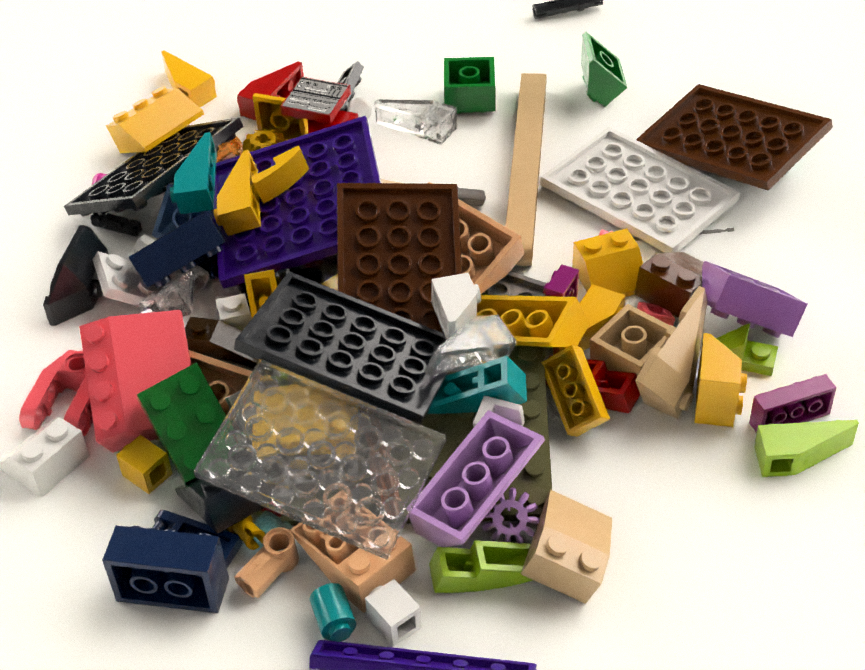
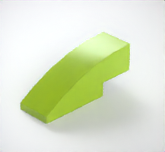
M475 540L470 549L437 547L429 562L434 593L478 592L533 581L521 575L531 544Z

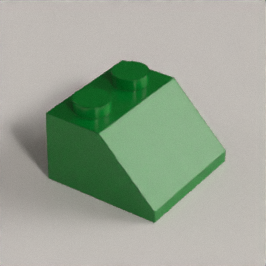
M585 31L582 34L581 67L583 72L582 78L587 88L586 94L593 102L598 101L606 107L628 87L620 59Z

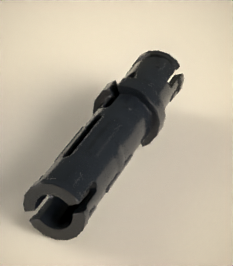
M552 0L533 4L532 13L535 19L570 11L577 10V12H581L589 7L603 5L604 0Z

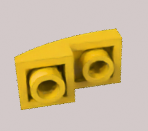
M299 145L273 157L276 165L250 177L263 204L289 189L309 170Z

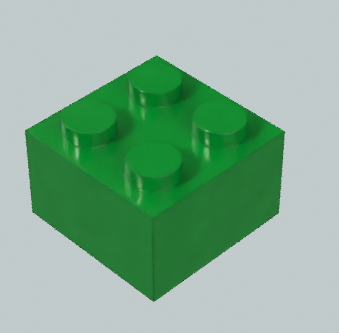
M494 57L444 58L445 113H486L496 111Z

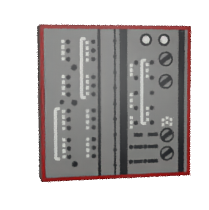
M301 76L280 106L281 114L292 116L295 119H308L321 124H331L351 94V86Z

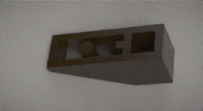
M198 317L189 318L185 326V332L190 351L220 361L223 359L235 362V366L236 363L258 369L260 373L264 371L274 374L275 366L234 350L235 339L242 330L220 320Z

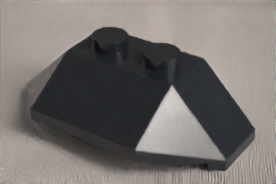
M79 225L57 265L50 284V293L43 302V307L51 326H56L93 309L98 298L103 295L93 258L98 251L106 254L109 253L106 246L91 227Z

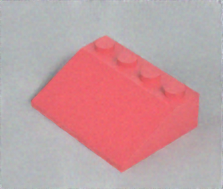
M180 310L108 316L79 326L96 442L114 453L122 450L124 446L130 444L139 435H142L149 441L159 439L137 400V394L191 366L182 312Z

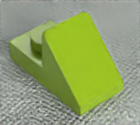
M745 324L716 338L742 359L741 370L772 376L779 346L748 340L750 324Z

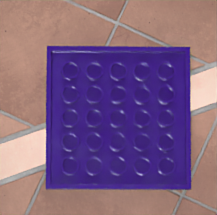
M366 115L250 152L258 173L276 165L273 157L299 145L309 170L294 185L264 204L260 198L261 227L228 236L223 226L217 225L214 217V222L225 240L224 243L220 244L223 250L217 253L219 282L223 289L245 283L244 274L274 269V272L285 268L290 269L337 254V183H382ZM240 155L216 163L214 209H217V195Z

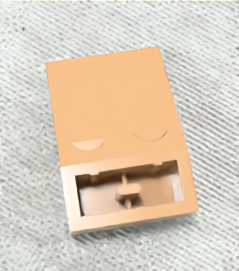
M344 491L338 493L290 529L297 542L331 583L340 584L344 588L347 599L363 613L366 612L365 597L374 588L381 585L384 586L393 579L401 584L416 571L412 544Z

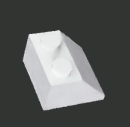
M58 417L44 424L0 460V470L38 496L43 497L90 455L82 431L61 417Z

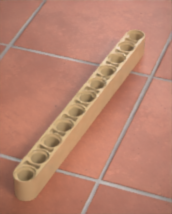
M521 73L505 225V227L520 235L522 239L524 255L517 262V266H532L547 84V74Z

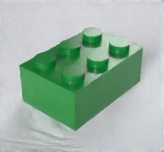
M197 362L137 394L139 404L184 484L245 450Z

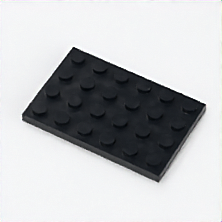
M239 117L188 125L148 152L134 154L63 207L68 216L80 214L82 217L91 213L102 215L109 211L120 213L126 209L138 211L148 205L147 200L164 193L167 190L166 186L174 183L175 173L204 133H211L216 151H218L219 145L233 140L236 137L235 133L244 126Z
M288 272L235 339L234 350L421 426L460 355L464 341L458 339L455 344L448 345L444 333Z

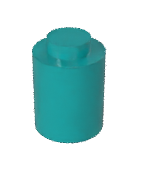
M329 583L315 589L311 593L309 600L322 637L325 640L337 642L348 639L357 624L344 588L340 584Z

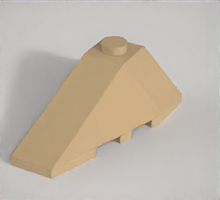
M698 286L681 310L678 320L679 325L677 327L670 325L665 332L666 339L663 347L661 348L657 345L654 347L635 380L644 404L676 419L679 418L682 411L689 409L694 398L693 387L708 303L705 288Z

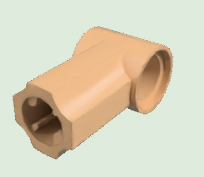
M277 527L268 531L263 538L264 546L234 576L236 583L252 598H259L282 572L291 571L297 566L299 553L293 533L289 529Z

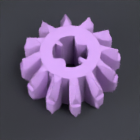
M511 487L509 499L505 500L503 494L499 498L500 502L492 507L494 508L493 512H488L485 518H492L493 521L482 525L484 531H488L496 527L497 530L492 534L491 541H497L502 533L505 534L503 542H511V535H515L517 543L521 544L524 543L520 535L521 531H524L531 537L534 536L535 532L526 526L527 522L538 524L540 519L535 516H528L527 514L538 508L536 503L529 504L526 507L523 506L528 500V493L524 492L519 500L516 501V488ZM510 507L517 509L518 511L515 516L519 519L518 523L514 526L512 523H509V526L503 525L504 518L501 512L505 508L510 511Z

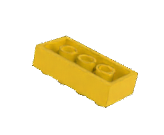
M571 345L541 362L545 367V378L567 435L578 437L610 420L581 347Z

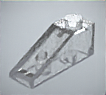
M377 99L374 102L376 123L442 145L457 129L456 107L435 100Z
M499 315L474 317L436 348L424 371L427 376L456 372L504 356L509 357L517 341Z

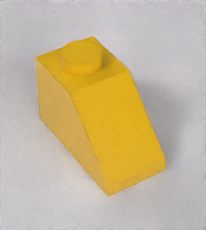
M274 269L244 274L252 318L277 287Z

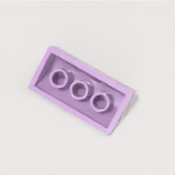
M488 410L406 510L415 533L440 547L463 545L545 441L544 436Z

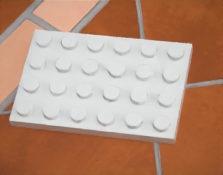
M609 126L540 176L541 186L620 229L627 228L631 235L665 253L681 250L738 202L740 195L739 191Z

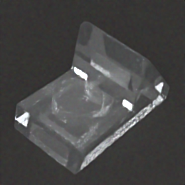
M191 269L171 278V281L159 287L137 304L140 312H161L168 309V311L180 310L183 317L190 315L193 310L194 272Z

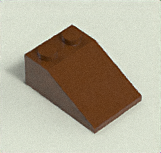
M685 252L655 254L639 267L634 295L670 311L673 316L679 318L681 310L698 286L702 287V265L704 262Z

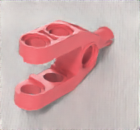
M83 349L82 351L68 350L42 370L21 407L19 421L22 428L39 429L46 416L51 415V407L58 394L63 393L65 389H71L77 393L65 413L64 420L80 429L83 437L86 436L93 423Z

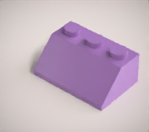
M704 260L702 265V287L706 291L707 305L712 307L710 313L724 319H728L729 315L737 317V323L741 325L750 324L752 329L757 324L763 327V332L779 338L781 334L793 338L808 303L781 288Z

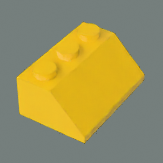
M163 86L152 92L153 96L149 99L144 98L132 104L133 109L130 111H122L112 117L114 121L106 125V128L120 153L148 152L203 116V110L178 88L166 89Z

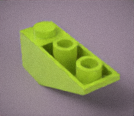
M858 419L758 425L754 449L762 477L797 475L850 447L854 443L859 424Z

